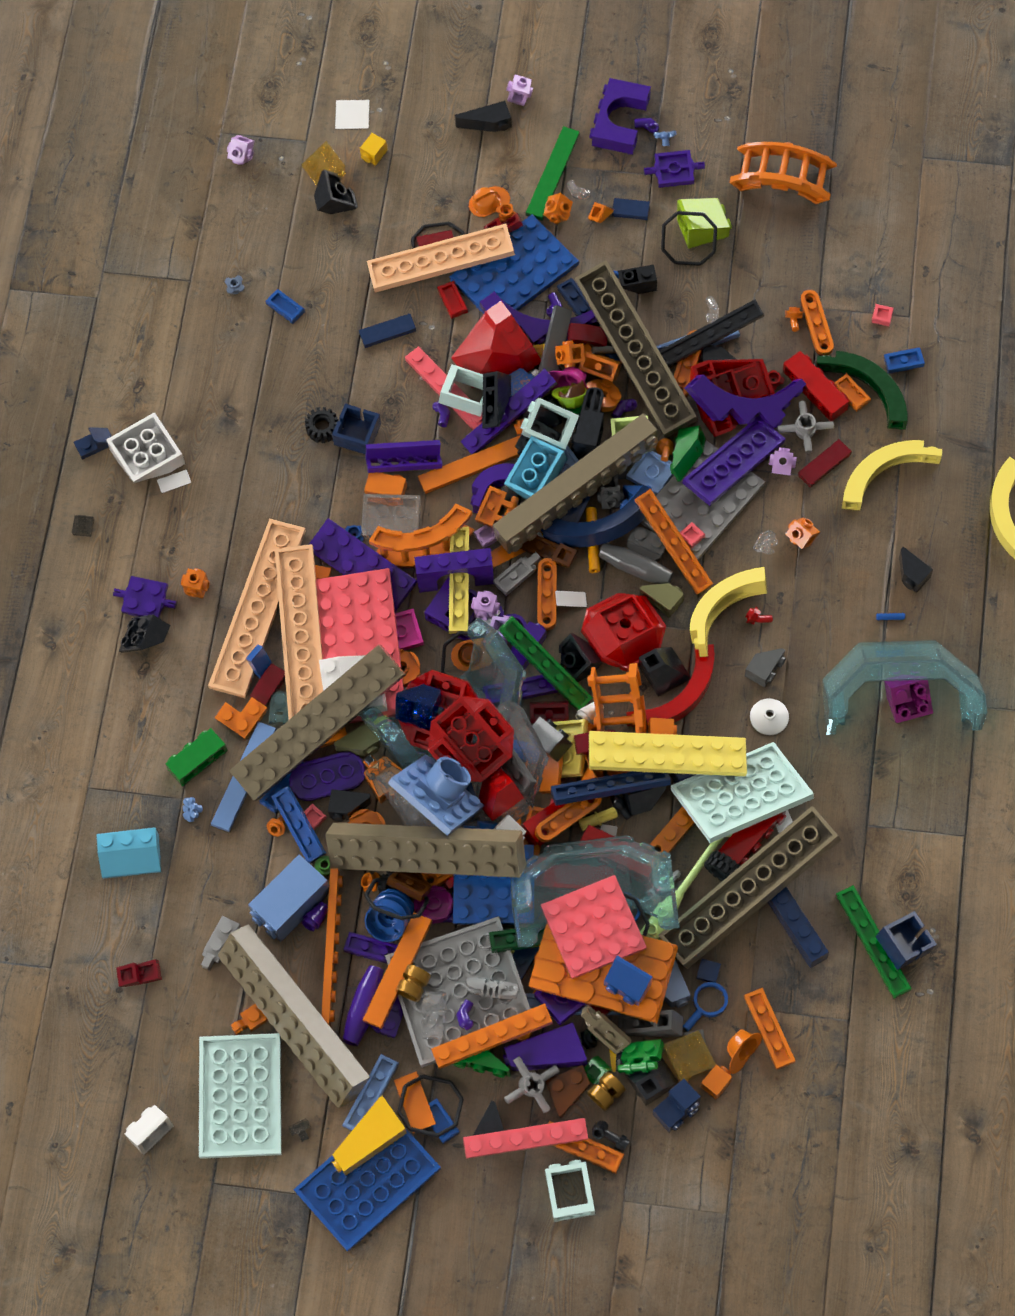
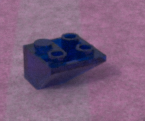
M422 684L398 692L396 695L395 719L430 730L431 721L436 718L441 702V690Z

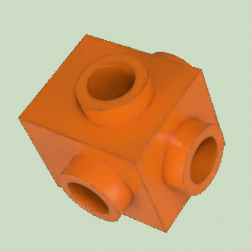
M562 193L549 196L543 215L555 224L566 221L570 216L573 201Z
M564 341L561 346H555L557 365L564 364L565 368L576 367L575 363L585 362L583 343L574 344L573 341Z
M803 517L798 520L794 519L789 524V530L785 535L790 538L794 545L804 549L811 546L820 531L813 526L809 519Z
M188 568L187 573L182 576L181 585L186 595L203 599L205 592L208 591L210 581L203 570Z

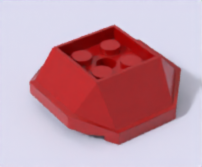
M617 593L587 608L581 632L601 662L628 672L630 664L637 663L639 666L640 656L655 648H661L666 624L646 596Z
M430 670L408 682L398 721L409 745L428 751L431 721L439 715L437 712L438 707H442L445 710L461 696L479 698L469 681ZM475 734L467 735V740L470 743L473 742Z
M461 696L431 721L428 751L436 760L440 757H449L458 761L461 767H465L468 770L472 782H483L512 758L514 728L489 699ZM475 734L477 742L470 743L467 740V735Z

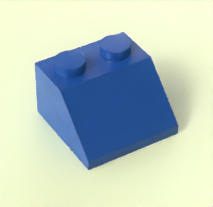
M618 955L604 980V986H606L605 989L614 995L618 993L624 997L623 1000L632 1006L634 1004L640 1005L652 984L651 975Z

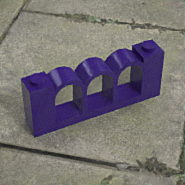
M450 577L444 582L424 612L427 621L448 633ZM469 589V600L477 597L478 593L475 590ZM500 606L499 610H500L501 612H500V614H499L498 616H499V617H503V616H504V611H503L502 607ZM474 612L469 618L468 626H470L476 619L474 618ZM517 614L505 615L513 616L541 645L547 638L546 630L541 624H534L531 621L526 624L525 620ZM460 635L457 638L465 641L478 637ZM490 636V638L495 642L496 639ZM497 645L501 651L500 662L523 674L530 662L514 646L508 651Z

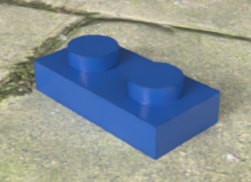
M920 347L884 354L888 374L924 367L925 364Z

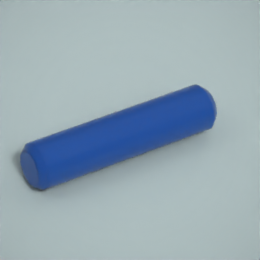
M904 613L876 614V620L905 619Z

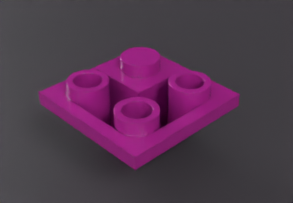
M901 675L884 680L886 696L896 723L933 714L927 677Z

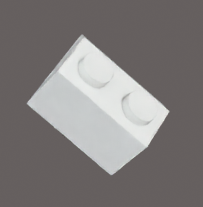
M155 1105L144 1110L141 1114L142 1117L137 1122H132L127 1127V1132L125 1133V1136L143 1155L174 1127L170 1119Z

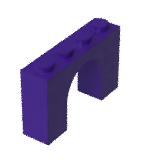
M610 78L608 85H604V98L599 101L598 109L600 111L599 114H595V128H591L589 138L592 139V146L633 155L638 140V130L617 126L609 120L608 116L613 110L620 107H630L646 111L651 97V86Z
M490 548L414 557L419 593L438 591L437 580L451 573H468L473 575L475 586L494 584Z

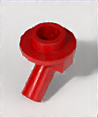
M757 606L755 609L750 608L745 616L747 618L746 623L753 625L755 622L771 623L773 617L772 615H760L761 611L758 610Z

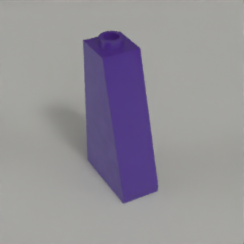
M573 1023L505 1048L506 1054L503 1055L506 1066H511L512 1071H519L513 1061L518 1056L521 1057L528 1070L550 1069L554 1065L558 1068L588 1064Z

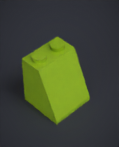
M718 198L677 200V211L705 213L717 226V240L729 237L730 229H732L729 219H726L725 207L723 204H720ZM677 215V222L688 249L713 242L714 228L703 216Z

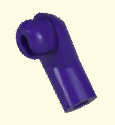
M652 118L634 119L635 128L644 127L650 133H655L659 130V125Z
M555 292L548 295L551 306L549 309H546V313L549 317H551L555 305L562 307Z
M634 399L621 400L611 416L613 418H620L623 412L633 411L637 408V401Z
M439 401L434 402L433 410L440 414L438 425L447 427L450 410L446 405L438 403Z
M467 999L464 1000L456 1016L459 1026L465 1030H470L473 1026V1021L470 1020L468 1013L474 1004Z

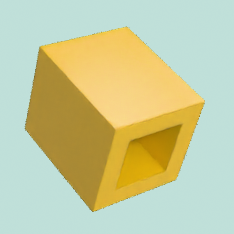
M371 133L360 147L361 158L375 166L388 151L387 141L374 133Z

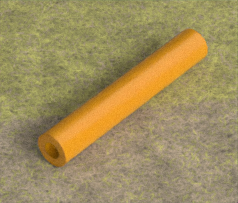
M595 507L586 508V522L597 520V509ZM599 545L588 547L590 573L600 572Z

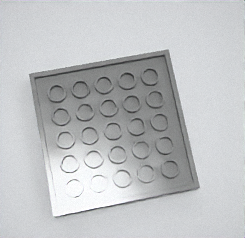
M499 916L422 943L412 965L427 971L431 978L427 986L422 987L424 992L419 1002L408 1000L398 994L421 1068L436 1063L431 1048L530 1009L511 950L498 953L491 952L489 932L503 930ZM394 952L385 955L388 965L394 955ZM474 977L517 984L519 987L517 999H498L470 994L467 992L466 981ZM465 999L474 1004L468 1013L470 1020L473 1021V1026L470 1030L461 1028L456 1016Z

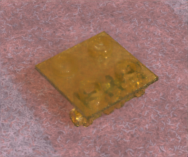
M327 141L301 164L316 186L322 170L337 173L340 177L346 174L345 164Z
M699 1030L664 1044V1049L680 1081L682 1079L689 1081L692 1076L710 1070L716 1065Z

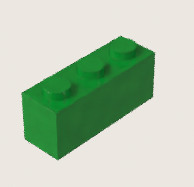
M210 728L201 732L192 743H187L181 752L177 755H172L165 764L168 771L183 787L228 750L225 743Z

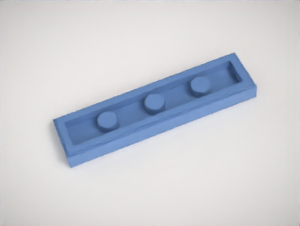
M380 1054L369 1075V1080L359 1093L342 1125L344 1128L352 1131L378 1098L384 1094L399 1066L398 1062Z

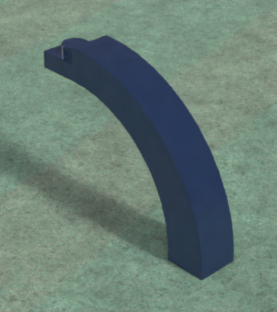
M643 485L624 507L602 519L590 522H568L556 518L548 529H541L542 535L545 539L560 545L562 543L568 547L579 548L596 546L615 540L627 534L646 518L634 499L650 488Z

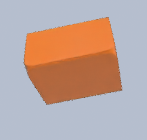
M595 202L588 219L601 224L614 210Z

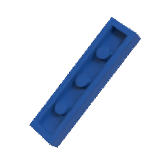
M286 786L271 796L306 861L311 864L319 857L325 855L326 851L290 786Z

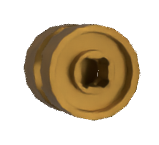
M407 965L403 973L405 979L400 980L395 991L408 1000L419 1002L424 992L422 987L427 986L431 975L417 966Z
M606 1072L599 1079V1085L594 1084L587 1091L588 1096L604 1111L614 1103V1098H619L626 1091L622 1083L609 1072Z

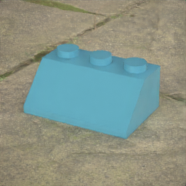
M531 436L504 484L527 500L558 477L567 461V457L563 450Z
M156 828L97 834L98 858L103 879L161 872L159 834Z

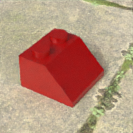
M499 767L482 782L478 799L484 805L482 810L494 821L524 799L513 780Z

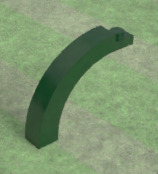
M836 351L835 357L829 355L817 356L816 367L821 368L823 372L847 373L861 380L874 390L884 405L887 416V429L906 430L908 418L904 397L896 382L884 369L862 356L849 352Z

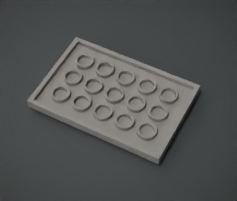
M706 440L704 452L683 479L715 453L718 448ZM752 472L748 473L711 506L682 484L683 479L677 482L675 476L671 478L656 497L679 532L693 522L705 533V538L691 549L697 560H699L765 485L763 479ZM645 518L641 522V524L649 530H651L653 533H655L654 529L652 528L648 520Z

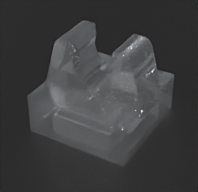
M771 530L760 533L753 549L758 553H774L770 545L776 546L779 544L775 538L776 534Z

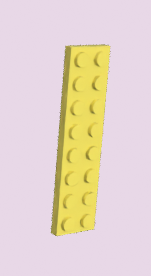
M589 731V770L746 776V738Z

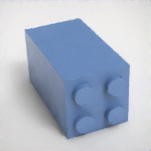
M299 854L248 904L251 910L249 913L253 917L252 920L259 927L263 925L267 930L266 933L273 940L277 938L281 942L302 922L303 916L329 895L328 880Z

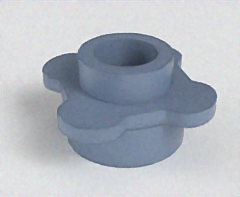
M241 276L225 279L229 294H238L244 290Z

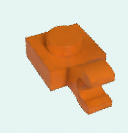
M254 1004L240 1013L242 1019L231 1024V1027L236 1035L246 1028H249L252 1032L266 1023L268 1019Z

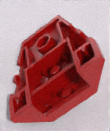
M502 301L483 314L451 357L456 366L480 374L499 371L509 375L519 368L529 372L541 363V358Z
M763 359L706 360L690 368V382L697 375L704 374L714 385L739 397L753 399L774 394ZM697 404L702 421L714 437L732 431L739 424L730 413L722 421H712Z

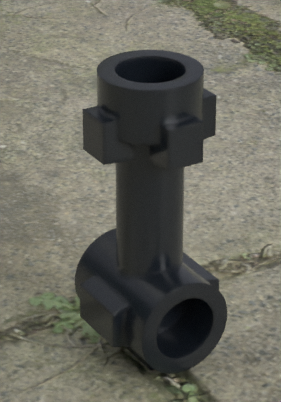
M603 1120L596 1122L591 1129L593 1130L592 1135L594 1138L602 1139L605 1137L615 1143V1148L624 1151L630 1141L625 1135L619 1137L609 1131L607 1122Z

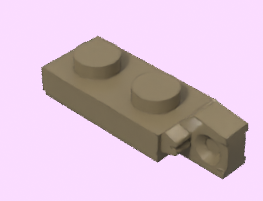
M589 1005L582 1009L581 1017L586 1020L585 1024L588 1026V1030L615 1054H618L631 1043V1038L600 1011L596 1012Z

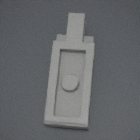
M535 552L529 558L526 556L519 558L494 579L493 583L507 596L537 570L536 566L540 562L541 557Z
M224 916L221 917L202 953V956H204L201 963L202 968L210 971L214 962L219 963L220 958L218 954L230 933L240 928L239 923Z

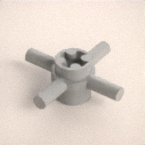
M800 401V416L795 424L777 426L778 433L795 432L799 438L804 440L805 453L810 454L812 453L811 437L815 434L816 430L834 429V422L816 423L815 417L807 413L806 401Z
M516 1057L513 1061L522 1077L519 1080V1088L504 1097L506 1103L510 1104L522 1095H526L528 1097H535L543 1113L548 1112L550 1107L542 1095L544 1081L559 1073L558 1067L554 1065L539 1075L529 1072L521 1057ZM533 1079L536 1087L529 1090L527 1088L530 1085L529 1080Z

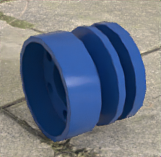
M396 889L381 891L373 901L376 907L399 916L413 915L414 905L411 899ZM371 906L364 918L365 927L369 934L382 942L398 940L403 935L410 919L398 920L377 912Z

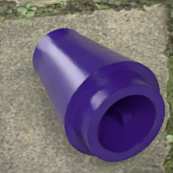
M323 902L317 904L303 916V926L312 932L315 929H319L328 912V906Z

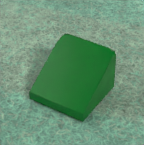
M595 1056L586 1065L585 1070L589 1081L593 1084H599V1079L606 1072H610L612 1068L602 1058Z

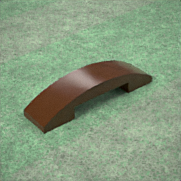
M539 535L531 541H526L521 547L522 550L532 555L536 552L541 559L551 558L552 561L556 562V565L567 568L570 567L577 554V550L562 543L560 545Z

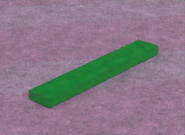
M563 126L526 210V216L534 215L538 220L543 221L545 204L548 197L554 195L579 138L580 131Z
M510 616L498 629L577 711L593 698L513 616Z
M852 885L836 893L839 903L893 999L911 991L912 988L902 970H897L877 940L876 935L880 931L855 886Z

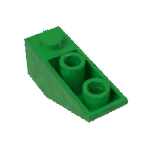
M700 426L679 429L678 436L675 438L676 446L673 451V462L670 465V471L675 476L677 482L683 479L704 452L706 437Z
M489 1050L454 1063V1066L464 1069L467 1066L479 1073H485V1071L492 1072L494 1076L500 1078L510 1077L511 1075L510 1069Z

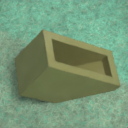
M670 583L644 585L640 588V595L646 596L652 606L669 618L684 602L683 591L678 586H672Z
M365 723L334 742L337 753L351 752L356 756L364 758L368 755H374L379 750L380 743L369 725Z

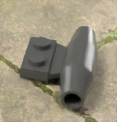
M636 526L627 540V548L604 543L599 552V557L612 566L648 582L656 584L670 583L674 572L657 562L666 551L657 534L639 526Z

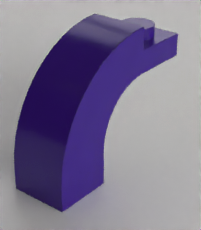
M504 463L494 465L484 470L472 484L473 496L471 499L474 513H478L489 486L501 488L505 485L504 483L515 464Z

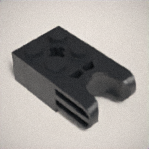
M592 387L586 391L581 414L575 425L576 431L572 433L571 451L574 452L578 460H581L601 444L604 431V412H602L604 394L599 388Z

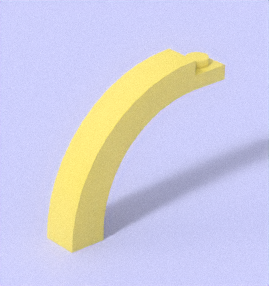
M910 440L893 443L876 450L866 457L850 476L844 492L842 509L861 510L862 498L866 488L884 470L908 462L940 464L942 449L933 446L926 448L924 447V441Z
M1009 457L999 470L994 482L990 498V517L999 542L1009 555L1015 559V526L1009 511V494L1015 485V460Z
M764 567L746 570L724 579L711 588L699 601L691 618L690 635L692 643L695 644V650L699 649L700 657L708 656L707 642L709 630L714 620L723 610L744 598L767 594Z

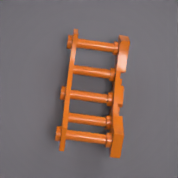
M790 142L746 143L737 147V150L745 155L741 173L731 176L729 183L741 192L761 188L762 185H770L772 189L783 191L792 189L798 191L797 195L812 201L816 205L830 200L831 194L823 188L826 170L837 167V163L832 161L830 157L808 148L793 145ZM769 155L783 156L779 173L766 172ZM762 156L759 171L748 173L751 158ZM790 157L802 160L799 178L786 174ZM809 163L819 168L816 185L808 182L806 179Z
M455 503L448 514L439 520V523L432 527L428 526L423 529L414 530L411 533H402V531L389 530L378 526L371 536L369 544L377 547L376 552L395 566L404 568L415 567L414 557L450 553V538L461 530L462 527H469L465 524L472 516V511ZM469 527V537H470V536L472 535V533L474 532V529L471 528V527Z
M630 664L629 672H626V674L599 677L597 676L596 668L591 667V674L588 675L587 681L588 686L592 688L596 712L594 727L597 728V731L605 730V726L633 724L635 725V733H647L644 695L640 696L639 690L642 682L638 664ZM620 682L630 684L631 692L629 694L601 696L599 684ZM629 701L633 703L634 714L632 716L604 718L603 704ZM598 770L600 777H604L605 770Z

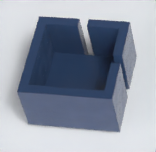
M345 404L339 417L340 421H337L332 433L334 445L365 454L366 444L374 443L380 429V414L364 409L363 421L361 408Z
M915 911L884 926L876 935L877 940L897 970L928 955L937 945L928 930L923 931L918 938L915 937L925 926Z

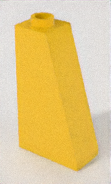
M383 1096L378 1098L332 1154L335 1160L332 1162L338 1172L343 1171L345 1176L407 1133L406 1128Z

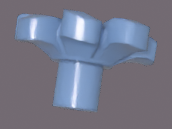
M676 131L654 133L655 138L662 139V146H670L669 138L677 135Z
M194 797L185 798L183 800V817L188 822H194V818H198L199 813H202L203 807L195 803Z

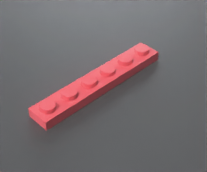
M418 346L405 356V361L440 396L447 375ZM454 383L451 393L470 399ZM452 408L472 430L482 423V414L479 417Z
M585 1118L467 1136L463 1137L466 1159L587 1140L588 1134Z

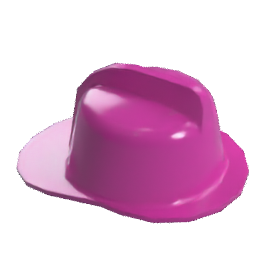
M567 367L563 371L548 372L558 383L551 390L563 386H571L573 382L578 384L581 380H583L587 390L585 383L586 373L582 372L579 368Z

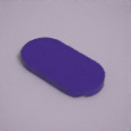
M340 752L301 763L292 771L289 778V786L294 795L303 801H314L331 796V790L350 791L362 784L365 778V764L359 756L351 752Z

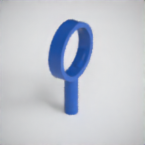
M706 982L696 989L694 993L696 1011L683 1025L684 1030L689 1032L702 1015L705 1017H717L725 1011L728 1004V995L720 984ZM714 987L720 990L724 996L723 1007L716 1012H706L698 1005L697 997L702 989Z

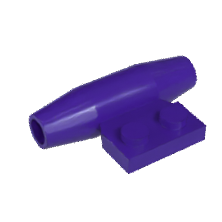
M369 965L355 991L347 1014L343 1042L348 1045L358 1046L369 1025L375 1032L393 1039L397 1034L403 1016L398 996L382 1029L363 1021L383 978L384 970L379 967Z

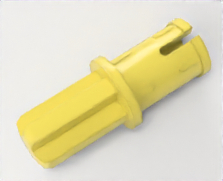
M614 807L598 813L595 811L594 814L580 819L579 824L582 831H585L588 824L593 827L597 825L602 826V823L617 818L618 813Z

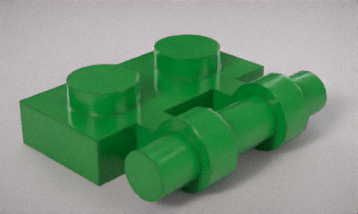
M658 1039L631 1042L623 1049L621 1056L623 1065H618V1072L633 1074L635 1071L646 1073L657 1069L658 1063L656 1061H661L664 1048L663 1041Z

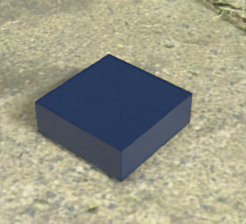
M701 959L696 979L716 983L721 964Z

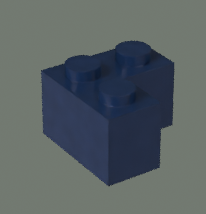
M682 1079L669 1091L668 1097L653 1109V1116L668 1132H671L673 1129L677 1131L684 1124L683 1120L688 1116L691 1118L699 1111L698 1107L700 1106L701 1096L685 1079Z

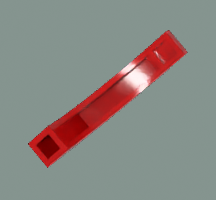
M708 644V656L700 657L699 649L695 650L694 648V672L685 689L677 697L662 706L645 710L647 731L650 718L674 719L675 723L684 718L699 704L712 679L715 654L714 644ZM634 711L626 712V716L634 714ZM627 724V726L635 727L633 724Z

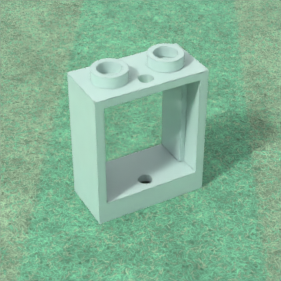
M452 364L440 392L438 403L481 417L483 412V396L479 403L452 394L451 390L455 381L483 390V374Z
M538 397L535 402L531 401L528 412L530 414L528 419L524 418L521 428L523 431L521 435L528 438L533 436L564 451L579 415ZM540 406L568 418L559 441L531 430Z
M574 1160L570 1161L569 1165H549V1168L545 1169L554 1222L595 1215L586 1162ZM582 1170L588 1203L557 1209L552 1176Z

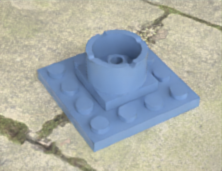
M425 754L393 776L388 782L392 788L447 836L484 807L476 796L466 790L471 782L468 770L465 767H461L458 761L449 757H440L435 761L432 757Z

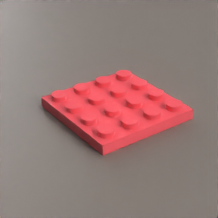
M615 875L541 904V909L571 979L613 963L617 955L624 959L647 948Z

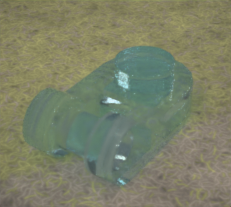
M277 691L271 697L269 724H276V722H283L285 724L289 720L287 694L284 691ZM277 711L283 712V715L277 714Z

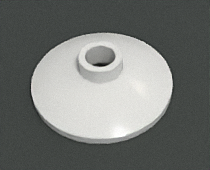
M763 699L758 701L751 709L750 721L754 729L759 733L776 735L786 728L789 721V713L785 705L780 701ZM772 712L773 716L769 717L766 713Z

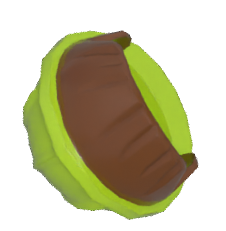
M581 380L578 384L573 382L571 386L554 389L552 397L558 399L562 406L568 409H575L584 402L587 390L583 380Z

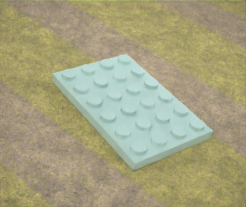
M774 742L746 753V776L697 774L671 785V791L709 843L814 799L812 790Z
M280 1034L199 1037V1158L282 1155Z

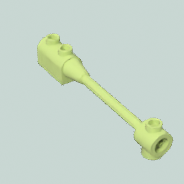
M723 838L709 844L679 888L663 903L659 904L648 920L650 926L646 937L662 940L659 934L676 920V912L684 897V893ZM645 925L640 931L641 935H643Z

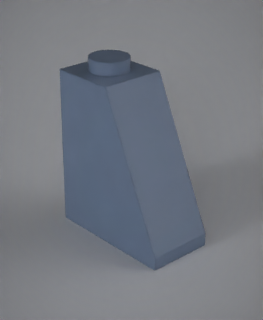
M675 960L664 1001L671 1008L675 1006L680 1008L688 1004L691 995Z

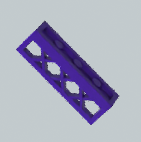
M440 440L366 444L365 460L368 473L441 469ZM434 459H436V461H437V462H428V460H434ZM391 462H398L399 464L393 465ZM371 463H379L381 465L371 466Z

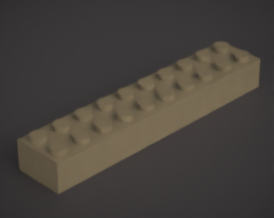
M607 260L575 277L578 288L664 438H669L678 433L679 429L686 428L697 422L696 414Z
M641 414L494 523L495 538L508 554L517 552L521 549L523 543L533 540L542 528L544 530L548 529L556 518H563L569 509L579 506L585 497L594 495L600 486L610 483L612 477L616 474H622L632 462H638L647 451H653L658 444L657 429L644 414Z
M378 644L229 770L230 773L254 801L259 800L399 682L406 674L383 646Z
M811 806L659 934L660 938L663 941L678 946L676 957L684 967L689 969L841 841L840 837L819 812Z
M332 823L325 834L331 869L520 878L526 867L522 830L457 828L447 836L438 827Z
M248 924L231 932L218 954L221 962L229 969L233 977L244 988V991L255 1002L257 1008L266 1016L269 1023L273 1025L281 1038L285 1040L292 1049V1052L299 1058L306 1070L310 1072L317 1081V1084L322 1087L336 1107L340 1108L355 1100L370 1076Z

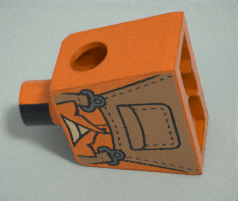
M369 755L363 761L368 768L364 772V777L381 804L397 792L388 782L402 769L386 756L377 761L372 755Z

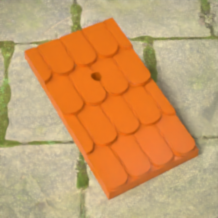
M546 923L528 986L531 989L658 1023L678 946L670 942L641 935L647 947L646 950L626 957L624 960L651 975L652 984L640 1005L634 1004L632 1006L623 1000V996L618 993L616 995L611 994L605 989L604 980L613 963L571 979L549 925Z

